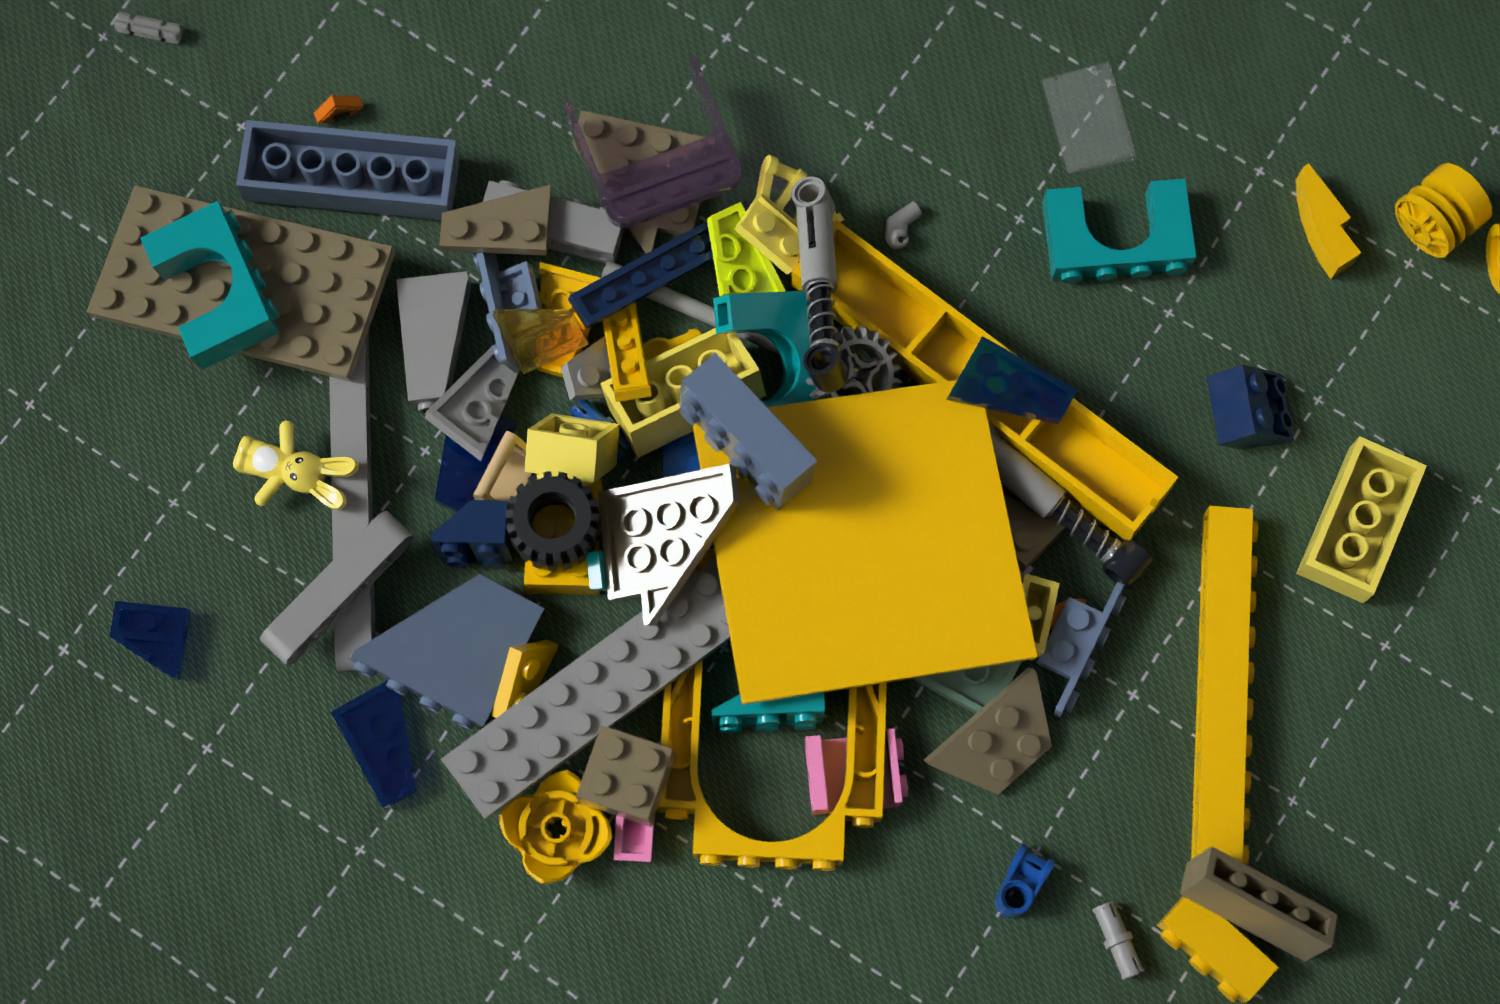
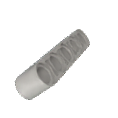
M388 511L380 513L265 629L260 637V641L286 666L293 664L408 548L414 539V535Z

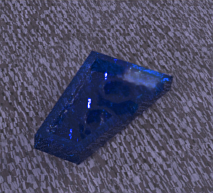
M501 414L481 461L446 435L435 495L436 503L457 513L470 500H475L473 494L505 432L510 431L514 433L518 426L517 421Z
M388 680L330 712L384 810L417 792L401 696L399 693L386 687Z

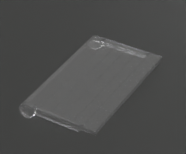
M1102 63L1042 79L1068 174L1079 171L1084 172L1122 161L1131 162L1137 159L1110 63Z

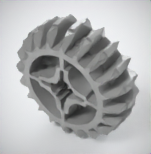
M845 326L842 328L841 333L837 330L834 334V339L841 349V358L848 369V379L851 378L850 373H854L852 369H861L857 371V377H854L855 381H846L845 385L840 389L847 388L851 395L890 390L892 385H900L902 382L900 379L894 378V372H898L902 367L897 364L892 365L891 362L898 353L895 351L886 352L890 341L887 339L878 341L879 333L877 331H869L867 333L866 328L863 326H858L855 330L851 326ZM855 345L860 347L871 359L860 361L857 354L851 352L849 346ZM875 374V382L872 388L871 378ZM811 378L805 381L807 385H814ZM817 387L810 394L812 399L840 397L836 391L823 392Z

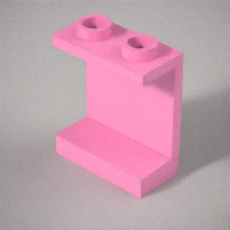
M894 728L887 729L885 733L883 809L900 807L902 797H908L906 774L899 775L898 761L904 760L902 738H895ZM820 735L805 737L812 815L831 814L840 800L846 775L847 738L821 740Z

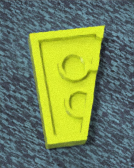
M741 202L707 218L719 296L786 291L771 261L734 230L746 212Z

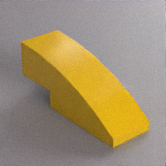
M1308 163L1302 168L1296 178L1297 202L1301 222L1317 260L1329 278L1332 279L1352 266L1361 252L1343 230L1351 217Z

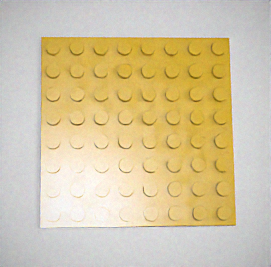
M979 377L767 407L817 460L811 483L779 511L772 504L767 506L758 498L754 492L755 486L747 477L742 479L737 475L740 503L713 541L742 705L1037 658ZM697 424L693 425L700 470L729 464L730 459L722 450L716 452L712 449L704 438L706 433Z

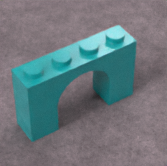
M1174 179L1150 182L1145 193L1150 230L1149 238L1141 245L1128 250L1108 248L1100 244L1091 235L1085 221L1081 187L1047 189L1042 201L1052 281L1061 280L1062 283L1071 284L1080 282L1083 278L1096 277L1099 281H1108L1117 278L1118 275L1131 274L1133 278H1144L1155 272H1166L1167 275H1180L1190 270L1196 259L1186 180Z
M218 201L140 238L153 269L164 280L205 262H222L231 267L233 280L226 299L214 310L178 327L190 358L202 370L280 332L275 319L280 317L278 310L271 298L266 299L262 291L267 288L264 278L257 268L252 269L249 260L254 258L253 253L246 240H240L236 232L241 229L240 223L232 210L226 211Z
M803 291L727 294L713 298L716 334L757 333L768 338L781 355L783 362L782 382L777 392L770 399L762 401L766 407L816 400L810 397L811 392L816 389V386L807 385L805 382L810 376L804 368L803 357L810 348L811 343L809 341L810 329L808 327L810 316L807 313L810 304Z

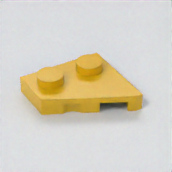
M542 640L510 647L492 717L497 718L538 688L558 650L559 644L549 640Z

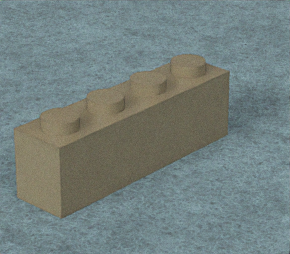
M1213 846L1186 863L1180 895L1304 962L1332 947L1338 914Z

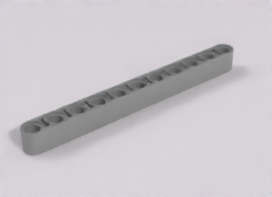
M369 331L351 382L329 376L331 458L350 457L356 460L359 465L357 473L350 477L331 476V485L342 491L347 499L346 506L343 509H332L333 560L373 521ZM374 583L334 622L335 663L337 671H354L355 663L348 660L351 653L376 637Z

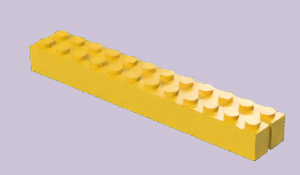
M836 220L833 223L838 288L831 294V299L835 300V304L832 306V313L836 314L835 320L844 327L851 326L853 330L858 326H863L866 328L867 333L869 331H877L879 333L878 341L883 339L890 341L886 352L895 351L898 353L891 362L894 365H900L902 367L901 370L920 385L979 377L987 419L997 429L999 436L1065 489L1066 492L1064 494L1124 540H1132L1148 520L1150 514L1157 509L1172 490L1178 476ZM800 262L792 270V287L797 291H802Z

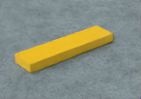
M636 303L603 320L616 402L652 397Z

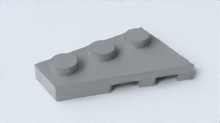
M492 346L426 411L425 419L481 461L519 371L514 373L504 364H500L495 357Z

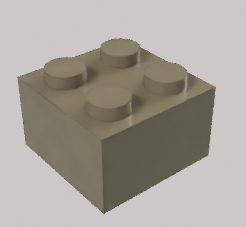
M601 725L576 798L583 805L652 827L676 758L673 748Z

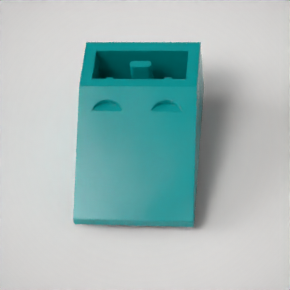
M824 692L742 705L739 694L712 710V728H720V733L742 732V727L757 726V731L772 732L779 730V725H794V730H812L816 728V724H822L825 713Z

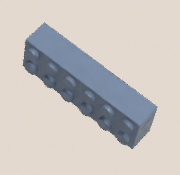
M246 120L236 187L243 200L249 202L441 220L442 213L453 210L460 154L456 140Z

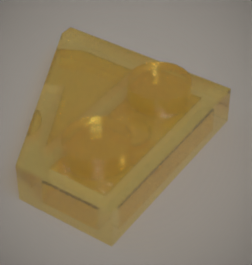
M497 309L493 311V317L523 374L588 345V339L572 309Z

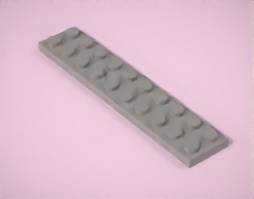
M716 557L688 577L655 626L644 625L643 611H641L441 758L444 765L485 821L596 740L601 725L612 728L730 640Z

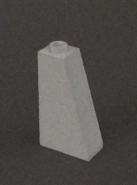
M467 271L396 279L408 402L412 411H418L420 414H426V411L453 384L471 294V283Z

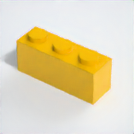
M1184 896L1176 902L1157 924L1163 931L1160 934L1161 938L1175 950L1181 947L1191 957L1189 963L1202 975L1207 976L1209 973L1220 983L1217 986L1218 990L1234 1003L1236 1000L1241 1003L1250 1001L1278 968L1276 964L1225 918Z

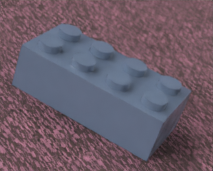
M716 353L682 380L679 400L681 415L689 424H697L706 433L704 438L712 449L716 452L722 450L730 459L729 464L736 466V473L740 478L744 479L747 477L755 486V494L765 505L769 506L772 504L779 511L811 483L817 460Z

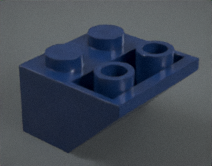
M1242 364L1207 377L1219 445L1243 449L1286 444L1294 441L1292 432L1294 424L1292 416L1288 411L1286 400L1287 386L1282 378V374Z
M470 500L431 534V542L443 563H447L448 566L455 568H465L469 566V563H478L491 569H501L505 567V564H515L516 550L511 542L505 518L506 510L510 508L508 501Z

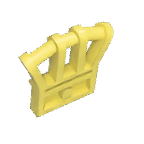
M767 155L761 166L756 197L734 230L784 273L789 274L800 262L797 212L791 218L783 209L792 197L791 193L794 185L800 179L807 177V173L801 168L797 170L779 163L778 158ZM773 176H776L788 182L773 202L769 198ZM834 212L832 216L833 223L836 220L839 222L844 221L841 213L837 214Z

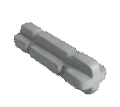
M119 12L114 22L116 31L120 33L131 34V32H134V36L159 41L165 38V42L178 44L183 36V29L180 24L173 22L163 24V20L139 15L133 18L132 14Z

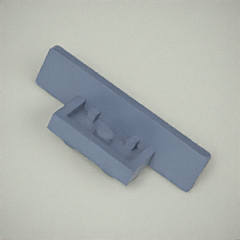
M473 253L474 263L481 272L483 281L480 283V291L488 304L487 323L495 336L496 344L493 345L495 357L500 364H504L514 373L521 370V364L515 340L546 328L533 266L525 261L500 272L496 253Z
M1117 582L1103 612L1071 597L1068 598L1047 640L1045 653L1040 655L1037 661L1038 665L1069 679L1053 716L1060 719L1064 710L1071 713L1080 695L1074 689L1080 678L1083 680L1088 679L1096 662L1090 659V656L1095 646L1103 648L1111 631L1105 625L1111 614L1118 617L1127 598L1121 595L1124 584Z

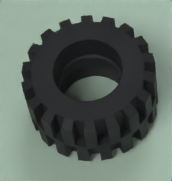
M551 471L543 472L544 478L537 479L533 475L528 478L529 484L524 486L521 483L516 488V497L511 495L508 501L510 508L506 510L505 518L511 542L515 550H518L521 558L526 562L528 560L531 561L533 567L541 569L542 566H546L548 571H556L559 566H563L564 570L571 569V563L577 561L581 564L586 560L585 554L593 552L596 548L595 541L599 540L601 521L596 499L593 498L589 487H583L581 480L575 476L571 480L568 479L567 473L560 471L558 477L552 476ZM562 505L569 508L575 514L576 520L572 529L564 536L555 539L544 538L536 534L532 528L535 515L544 507Z

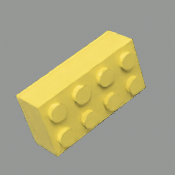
M716 328L646 361L652 397L616 402L612 378L600 383L608 409L617 424H620V429L637 458L693 431V425L689 424L679 411L681 383L685 377L714 353L729 366L759 399L766 396L760 370L736 333L716 334Z
M1359 436L1347 451L1296 574L1356 601L1365 603L1376 591L1427 466Z

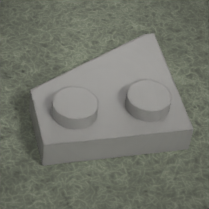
M605 336L561 367L569 401L605 398L600 383L612 378Z

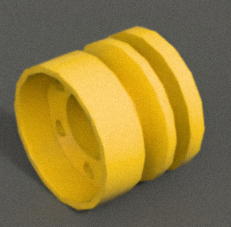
M1445 163L1426 176L1421 185L1414 186L1408 194H1405L1395 204V215L1407 237L1418 248L1431 256L1442 258L1451 253L1455 247H1458L1464 241L1466 235H1472L1492 217V206L1488 195L1470 173L1457 165Z

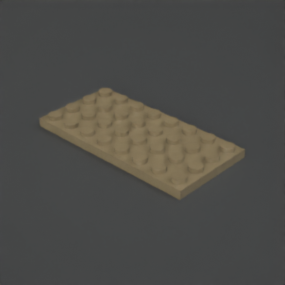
M134 185L86 313L92 318L183 340L178 329L179 326L214 310L228 296L233 280L231 267L222 262H205L164 280L153 269L140 238L211 203ZM222 206L226 211L232 210L241 226V229L236 231L239 239L246 240L254 256L253 259L249 260L252 269L257 268L260 271L267 288L262 290L266 299L271 298L280 315L279 318L275 319L280 331L279 333L237 354L351 382L396 253L394 248L385 244Z

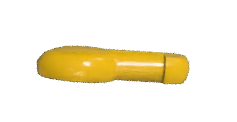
M690 329L688 333L671 339L661 337L650 339L643 344L645 359L648 361L703 333L699 329Z

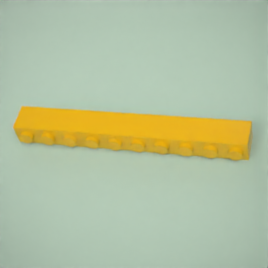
M1209 506L1203 514L1191 860L1213 846L1247 866L1249 847L1248 845H1243L1244 830L1249 829L1250 810L1249 808H1244L1245 793H1249L1251 788L1250 771H1245L1246 757H1250L1252 751V736L1247 734V720H1251L1253 715V699L1248 698V684H1252L1254 679V663L1249 662V648H1253L1255 643V627L1250 626V613H1254L1256 608V591H1251V577H1255L1257 573V556H1252V542H1256L1258 538V521H1253V509Z

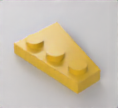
M540 262L541 291H539L546 328L536 332L535 367L538 371L563 378L561 367L581 353L590 328H585L568 298L574 292L599 280L600 277Z

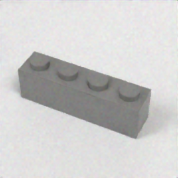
M489 181L483 202L527 190L520 189L518 185L509 181H500L499 183ZM551 194L547 249L605 264L608 261L615 263L626 229L625 216L611 207L603 206L598 209L587 206L585 202L576 198L563 200L555 198Z

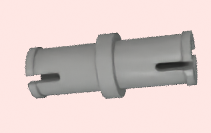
M1115 901L1094 908L1092 911L1096 915L1106 939L1103 942L1106 950H1111L1122 981L1145 972L1131 942L1134 937L1131 931H1126Z

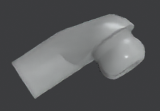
M910 202L888 217L886 221L885 239L887 244L893 249H900L908 244V225L922 216V212L915 202Z

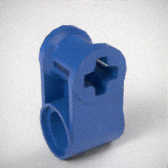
M1022 843L1012 859L1007 875L996 894L995 906L998 912L1010 919L1022 916L1030 908L1038 891L1043 887L1055 861L1051 858L1045 860L1028 851L1027 845ZM1007 891H1017L1022 896L1023 905L1021 908H1012L1006 903L1005 893Z

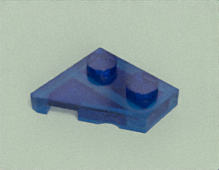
M115 601L109 637L174 680H180L191 611L188 608Z

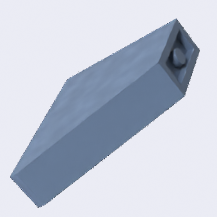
M479 574L357 648L351 653L348 660L355 663L353 669L358 673L371 679L377 674L388 680L386 687L403 696H406L408 691L421 698L419 704L436 713H439L442 708L453 714L452 721L468 730H471L473 726L480 728L484 726L494 707L510 647L527 643L545 608Z

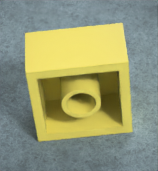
M551 413L527 429L524 472L536 473V477L541 479L544 478L543 472L551 471L552 476L558 477L560 471L567 473L568 479L572 480L575 476L581 480L582 486H590L617 465L620 424Z

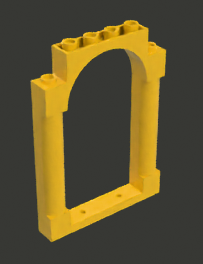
M714 547L708 548L691 575L716 557ZM703 660L664 688L661 745L673 748L676 758L663 792L658 812L665 813V818L675 820L687 819L688 814H695L693 859H700L701 865L722 866L723 860H736L739 867L747 868L760 867V862H775V868L797 869L798 863L813 864L812 869L817 871H834L835 865H842L844 861L845 821H852L851 826L856 828H873L874 822H881L883 817L887 682L849 688L846 775L840 800L827 819L814 830L798 838L780 842L757 841L732 831L713 814L702 795L698 781V747Z

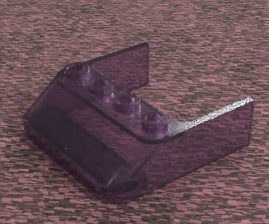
M696 57L689 59L690 78L710 124L711 133L703 139L604 174L598 172L571 102L564 104L567 124L595 194L609 221L616 227L629 228L735 189L741 181L742 170L740 162Z

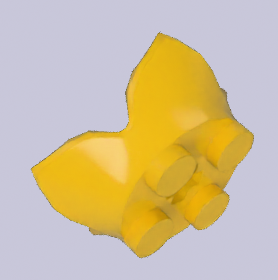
M569 770L549 775L540 783L536 793L517 797L505 806L499 814V822L504 837L521 852L523 865L527 873L542 884H551L566 879L577 866L599 857L612 839L611 827L606 816L595 808L581 804L576 798L582 780ZM555 820H561L563 828L567 829L565 835L560 834L558 839H553L552 833L547 831L548 825H554Z

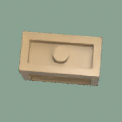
M510 431L505 432L473 494L475 500L509 501L511 495L516 497V488L521 483L524 486L528 485V478L535 475V473L524 472L526 443L516 434Z

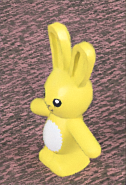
M288 420L283 421L279 427L280 447L267 444L252 436H243L233 461V467L239 473L268 479L255 496L257 505L265 506L285 482L292 490L305 494L311 493L331 509L341 510L346 506L347 499L344 493L325 483L324 480L326 476L350 477L354 475L359 468L356 460L350 457L320 458L307 451L294 453V425Z

